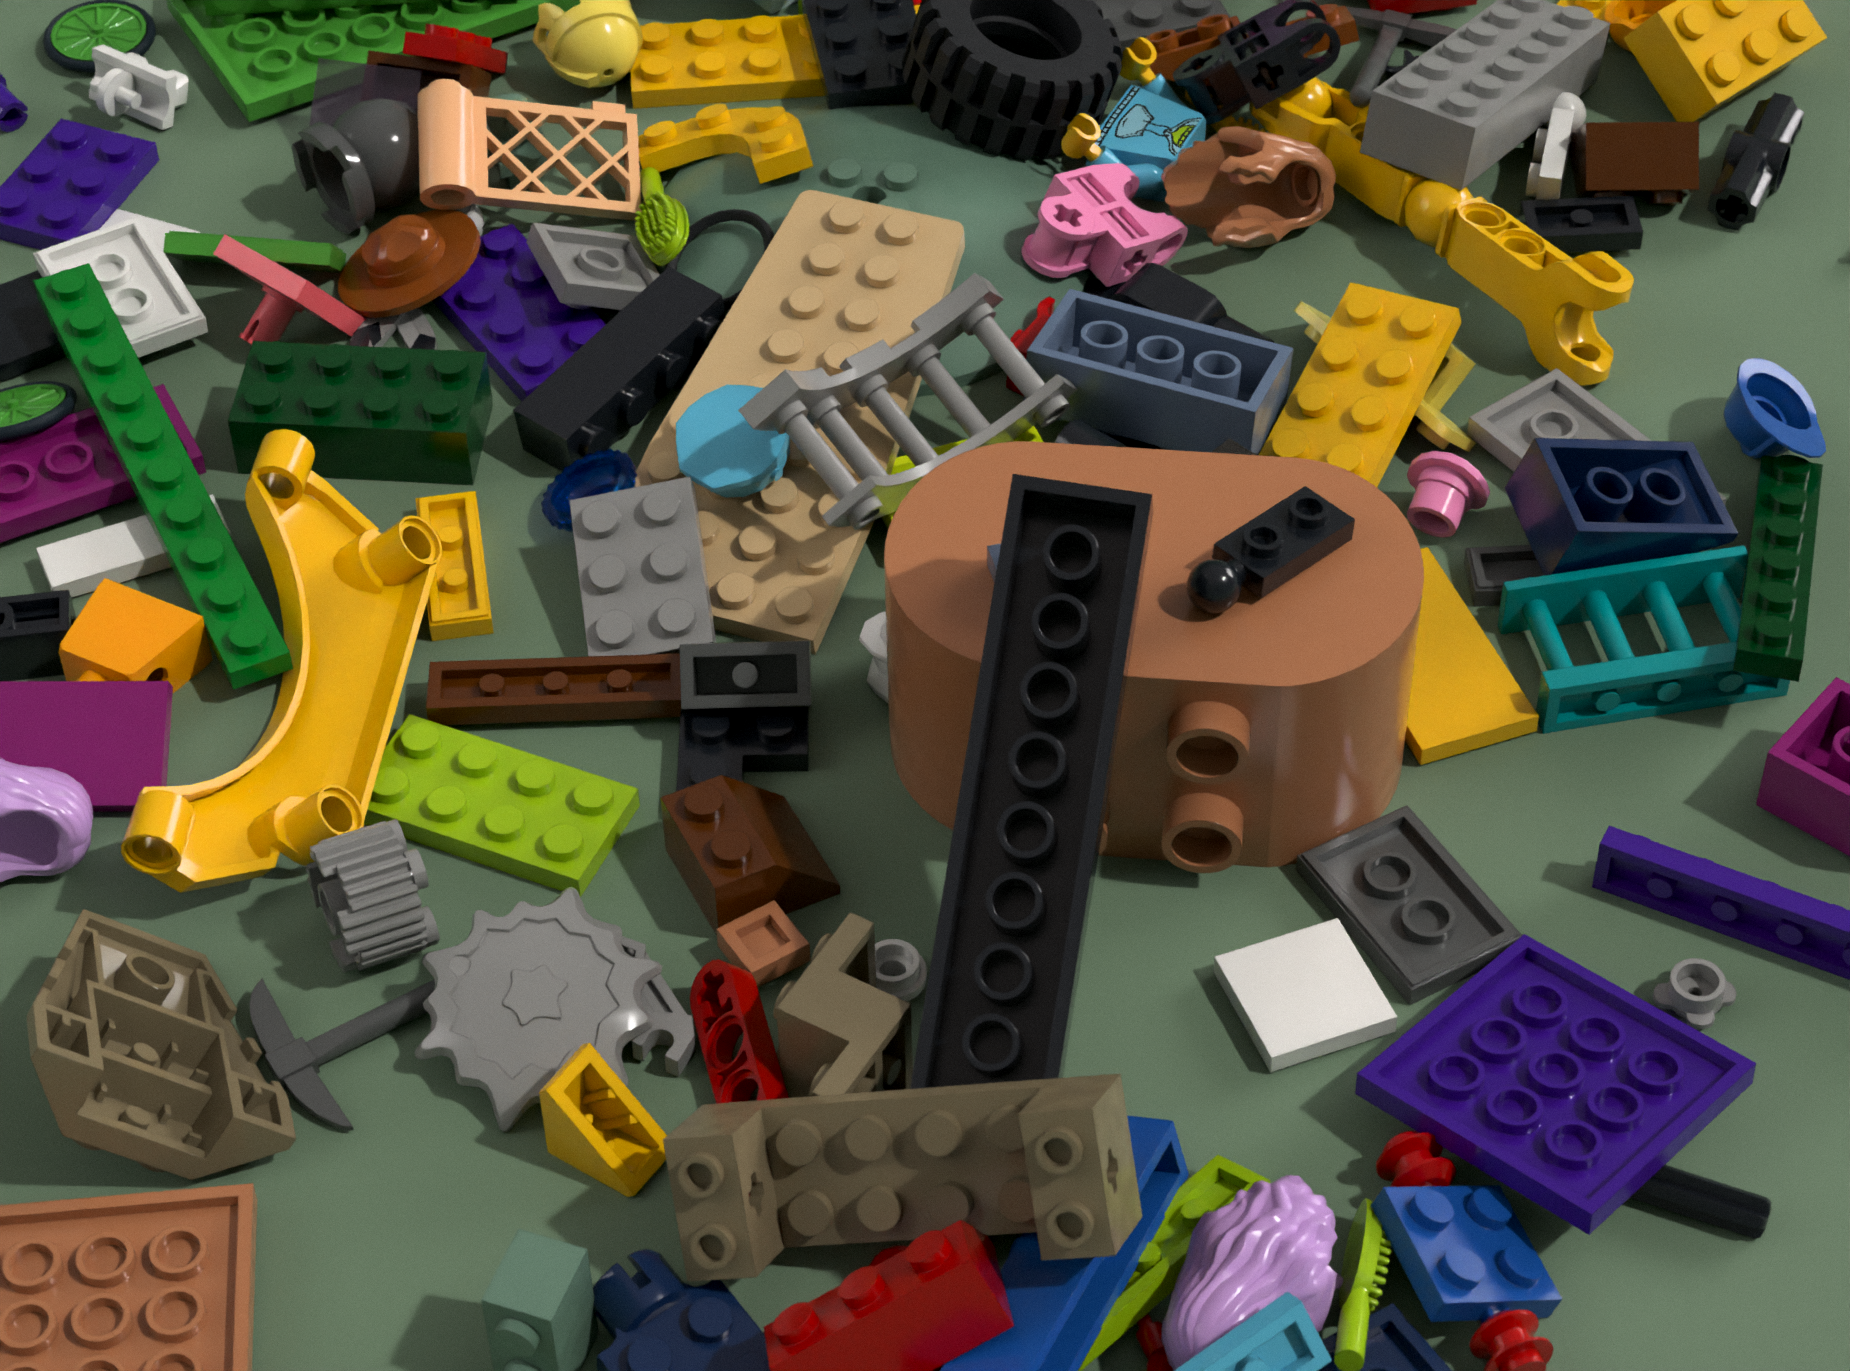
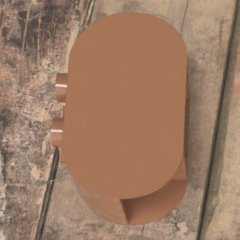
M1014 441L978 447L950 458L926 474L911 488L900 503L888 528L884 551L891 755L895 769L911 797L923 810L949 829L953 830L994 589V581L987 567V546L1000 544L1002 541L1013 474L1152 494L1153 519L1098 856L1168 860L1173 865L1194 873L1219 872L1232 865L1255 867L1286 866L1296 864L1297 855L1379 818L1389 805L1397 789L1402 769L1424 583V567L1419 543L1406 517L1386 494L1362 477L1329 463L1293 457ZM1304 486L1355 519L1352 540L1263 598H1259L1244 586H1241L1239 599L1230 609L1221 613H1207L1198 609L1188 596V576L1197 564L1204 560L1212 559L1214 543Z

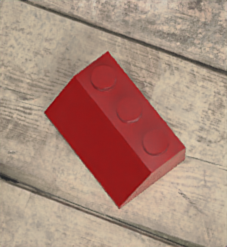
M959 1220L942 1230H932L918 1236L910 1243L906 1250L874 1267L866 1266L857 1269L848 1275L841 1285L808 1303L800 1302L789 1306L773 1322L764 1326L769 1369L771 1371H932L1014 1327V1322L993 1243L986 1234L963 1220Z

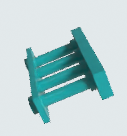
M1745 546L1706 550L1697 553L1503 582L1497 624L1500 633L1508 634L1530 630L1547 671H1543L1541 674L1536 712L1539 715L1538 724L1542 733L1786 696L1790 680L1733 671L1741 611L1737 598H1740L1748 559V552ZM1711 602L1729 643L1695 647L1677 607ZM1651 612L1669 652L1635 657L1617 617ZM1591 621L1608 661L1573 666L1556 626Z

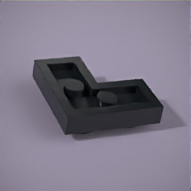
M809 707L681 709L676 791L719 775L744 782V772L808 771Z

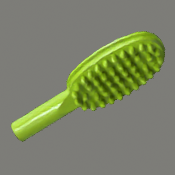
M647 167L640 171V187L645 205L640 204L639 208L642 212L636 211L635 213L637 215L635 217V231L638 236L637 239L642 245L643 250L648 254L649 259L657 266H664L672 261L686 244L689 237V217L683 204L676 198L672 199L669 195L665 194L658 170L653 167Z
M1366 1198L1362 1200L1353 1219L1341 1277L1344 1280L1339 1289V1307L1341 1311L1334 1363L1342 1371H1359L1364 1365L1370 1312L1375 1310V1306L1379 1304V1301L1374 1298H1378L1383 1294V1291L1377 1288V1283L1381 1285L1386 1283V1279L1379 1274H1387L1388 1269L1384 1265L1390 1263L1389 1258L1386 1256L1391 1254L1389 1249L1391 1243L1382 1229V1224L1371 1208L1372 1201Z

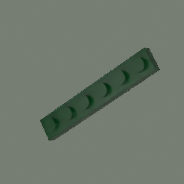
M1765 455L1761 457L1733 671L1799 682L1804 656L1823 464L1808 462L1806 459L1796 455H1781L1778 457Z

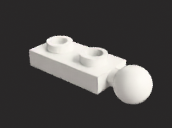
M1561 93L1553 105L1549 121L1544 124L1547 129H1537L1533 162H1540L1541 164L1530 163L1525 196L1536 197V200L1560 199L1569 155L1571 134L1582 126L1586 119L1585 105L1573 93Z

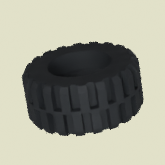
M922 0L903 54L902 67L904 71L902 75L908 92L912 95L913 101L921 113L928 112L931 123L942 131L948 129L954 133L956 140L967 146L970 143L976 144L984 148L983 152L996 156L1000 153L1011 154L1012 158L1017 160H1028L1032 156H1038L1040 160H1046L1059 156L1061 152L1066 155L1061 146L1062 138L1067 133L1069 123L1079 113L1091 116L1100 125L1122 69L1123 52L1115 27L1110 19H1103L1102 9L1092 0L1088 2L1086 0Z

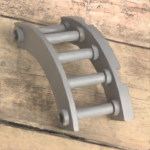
M974 273L937 304L912 320L911 328L915 333L892 348L882 339L872 346L845 358L839 366L843 372L828 376L822 367L807 371L785 369L738 411L754 430L777 431L779 434L787 433L840 500L822 515L823 519L829 526H852L854 530H858L877 518L895 512L911 488L935 467L950 458L978 447L1012 442L1036 423H1039L1041 427L1050 425L1067 411L1070 404L1066 399L1074 394L1077 388L1070 380L1058 374L1046 383L1041 379L993 319L996 315L993 308L1002 302L1004 298L990 281ZM963 332L968 336L975 334L1026 398L992 424L986 420L939 361L941 357L939 350ZM908 371L913 377L920 375L970 438L938 456L886 391L889 383ZM855 402L860 407L868 406L916 467L889 475L839 413L840 410ZM821 428L862 480L861 483L858 484L816 429Z

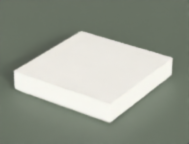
M1338 918L1214 957L1213 972L1270 1073L1396 1032V1013Z

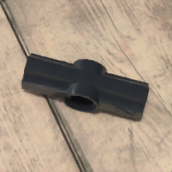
M1774 93L1766 100H1759L1744 130L1734 131L1724 157L1721 175L1711 191L1708 211L1715 215L1719 225L1738 230L1746 223H1754L1769 191L1777 192L1780 188L1788 166L1791 147L1801 131L1804 112L1795 105L1793 97Z

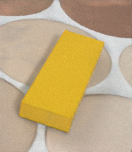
M476 491L415 498L417 516L427 521L434 528L442 545V556L438 562L427 600L431 640L440 641L494 634Z

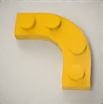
M714 104L697 112L696 117L676 124L673 121H662L653 124L645 129L642 135L638 136L639 161L642 170L647 167H653L658 172L714 155L740 153L752 159L759 183L762 184L814 167L800 121L791 113L786 112L785 108L781 106L769 108L747 107L728 110L725 104Z

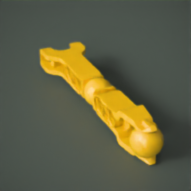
M1314 77L1305 84L1257 110L1253 103L1250 102L1249 109L1251 114L1270 133L1309 142L1318 147L1332 161L1337 175L1335 181L1337 184L1379 215L1393 220L1399 227L1407 225L1416 240L1428 246L1436 247L1435 253L1441 258L1445 257L1448 265L1454 271L1519 319L1526 330L1531 351L1543 367L1549 371L1558 368L1580 386L1601 383L1608 378L1614 350L1598 333L1593 319V311H1603L1621 303H1628L1634 283V278L1630 271L1603 251H1592L1572 258L1504 209L1487 203V200L1481 196L1474 198L1467 187L1459 190L1360 153L1370 103L1363 108L1355 107L1350 102V92L1344 89L1333 88ZM1274 83L1271 84L1270 89L1275 87Z

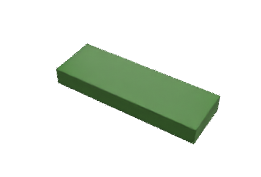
M181 231L165 233L163 251L165 254L183 261L228 264L213 254L224 235ZM227 235L286 269L341 273L345 266L346 253L330 243Z

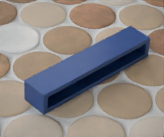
M1127 1116L1143 1217L1117 1254L1109 1257L1041 1260L1037 1232L1023 1233L1021 1237H1018L1013 1242L1009 1257L1000 1270L1014 1327L945 1363L940 1371L1079 1370L1102 1329L1101 1326L1112 1306L1122 1294L1137 1268L1138 1260L1148 1242L1152 1241L1163 1222L1164 1214L1179 1187L1185 1183L1189 1176L1173 1120Z

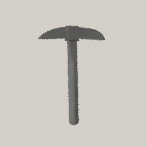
M1346 7L1357 25L1378 30L1376 41L1349 94L1350 102L1358 108L1366 107L1370 103L1372 91L1377 88L1399 40L1403 41L1406 37L1434 47L1457 29L1411 19L1412 15L1389 9L1381 12L1371 9Z
M261 978L251 993L249 1007L254 1031L265 1054L269 1070L276 1081L280 1082L283 1089H287L292 1098L308 1113L341 1130H354L352 1124L317 1075L320 1073L319 1065L428 1013L423 1007V1002L434 991L435 980L305 1042L303 1037L295 1040L265 982Z

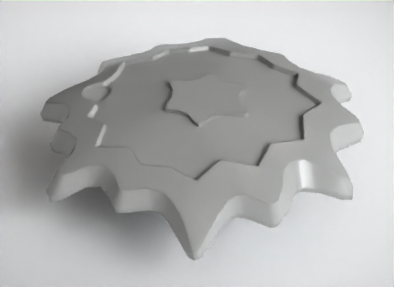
M573 887L565 888L555 900L544 906H535L521 901L505 917H496L484 910H477L472 915L471 930L464 942L453 947L427 953L422 959V964L434 977L435 988L423 1002L424 1009L430 1014L432 1024L430 1032L415 1049V1058L426 1060L438 1056L449 1057L455 1068L457 1083L462 1086L477 1087L486 1091L491 1100L499 1129L504 1133L508 1132L532 1105L540 1103L539 1091L582 1044L590 1043L627 1087L629 1079L622 1062V1049L629 1041L649 1030L654 1024L652 1016L644 1009L640 997L644 985L661 973L662 965L658 961L636 958L625 953L621 944V928L591 917L586 912L577 889Z

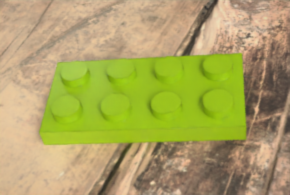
M409 714L385 747L364 825L369 826L382 821L388 822L396 819L401 826L405 839L560 891L573 887L577 889L581 897L638 810L640 801L638 788Z

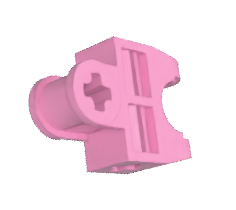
M1125 164L1091 165L1054 175L1038 210L1040 222L1035 233L1025 239L1021 248V254L1025 262L1032 269L1045 276L1063 278L1072 273L1090 269L1106 287L1128 281L1146 263L1165 265L1183 245L1188 229L1174 215L1167 216L1164 212H1149L1131 202L1139 188L1140 181Z

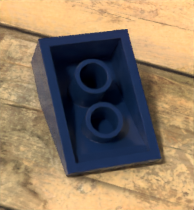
M1534 438L1505 486L1506 493L1544 576L1697 553L1731 543L1739 534L1693 442Z

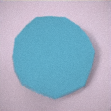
M727 384L705 394L687 408L676 422V450L681 473L691 477L692 481L726 498L751 495L763 490L773 480L778 481L781 478L783 468L790 454V437L787 433L779 434L777 431L754 430L738 411L763 388Z

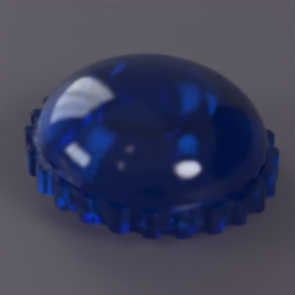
M607 449L606 451L599 450L594 454H587L582 459H577L571 466L565 467L563 472L558 474L554 478L555 480L548 485L547 492L543 494L544 500L541 502L543 514L551 526H556L558 530L563 529L573 533L569 500L634 488L636 486L635 478L637 477L634 463L627 453H622L619 449L616 451L612 449Z

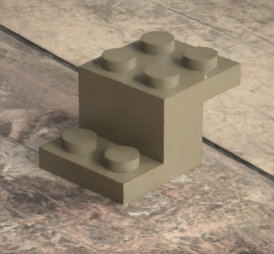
M850 912L833 935L827 933L820 939L814 949L810 965L797 982L789 981L782 988L775 1002L773 1016L777 1020L779 1039L777 1058L789 1098L910 1089L913 1073L911 1003L877 988L874 922Z

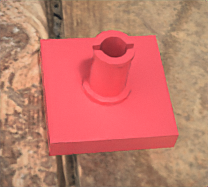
M224 234L213 253L262 285L263 288L261 290L266 293L246 328L239 335V338L251 345L253 341H279L296 311L302 313L305 310L351 337L366 320V318L308 280Z

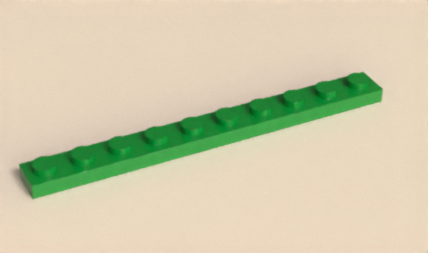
M87 263L75 268L62 270L58 273L33 280L37 298L194 612L203 616L208 641L232 689L235 690L293 669L291 654L90 264Z

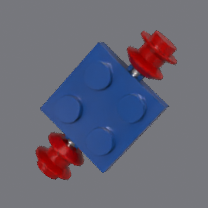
M1406 1131L1394 1136L1386 1143L1383 1152L1376 1162V1172L1379 1177L1392 1183L1390 1187L1382 1188L1371 1204V1208L1382 1224V1229L1390 1241L1430 1321L1480 1320L1481 1325L1473 1334L1469 1342V1348L1475 1357L1489 1359L1484 1367V1371H1546V1364L1553 1355V1346L1548 1339L1533 1336L1539 1326L1538 1318H1549L1562 1298L1500 1185L1450 1186L1456 1176V1167L1451 1160L1440 1157L1443 1147L1436 1143L1433 1133Z

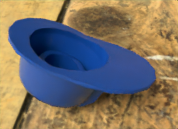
M1750 358L1744 361L1738 367L1737 384L1726 400L1723 414L1726 426L1733 437L1740 443L1742 453L1755 459L1765 455L1779 456L1791 450L1808 458H1820L1826 452L1825 440L1817 422L1813 401L1803 385L1790 372L1774 362L1762 358Z

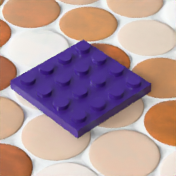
M1524 934L1359 1071L1356 1078L1355 1094L1417 1132L1433 1133L1437 1144L1590 1235L1753 1083L1756 1063Z

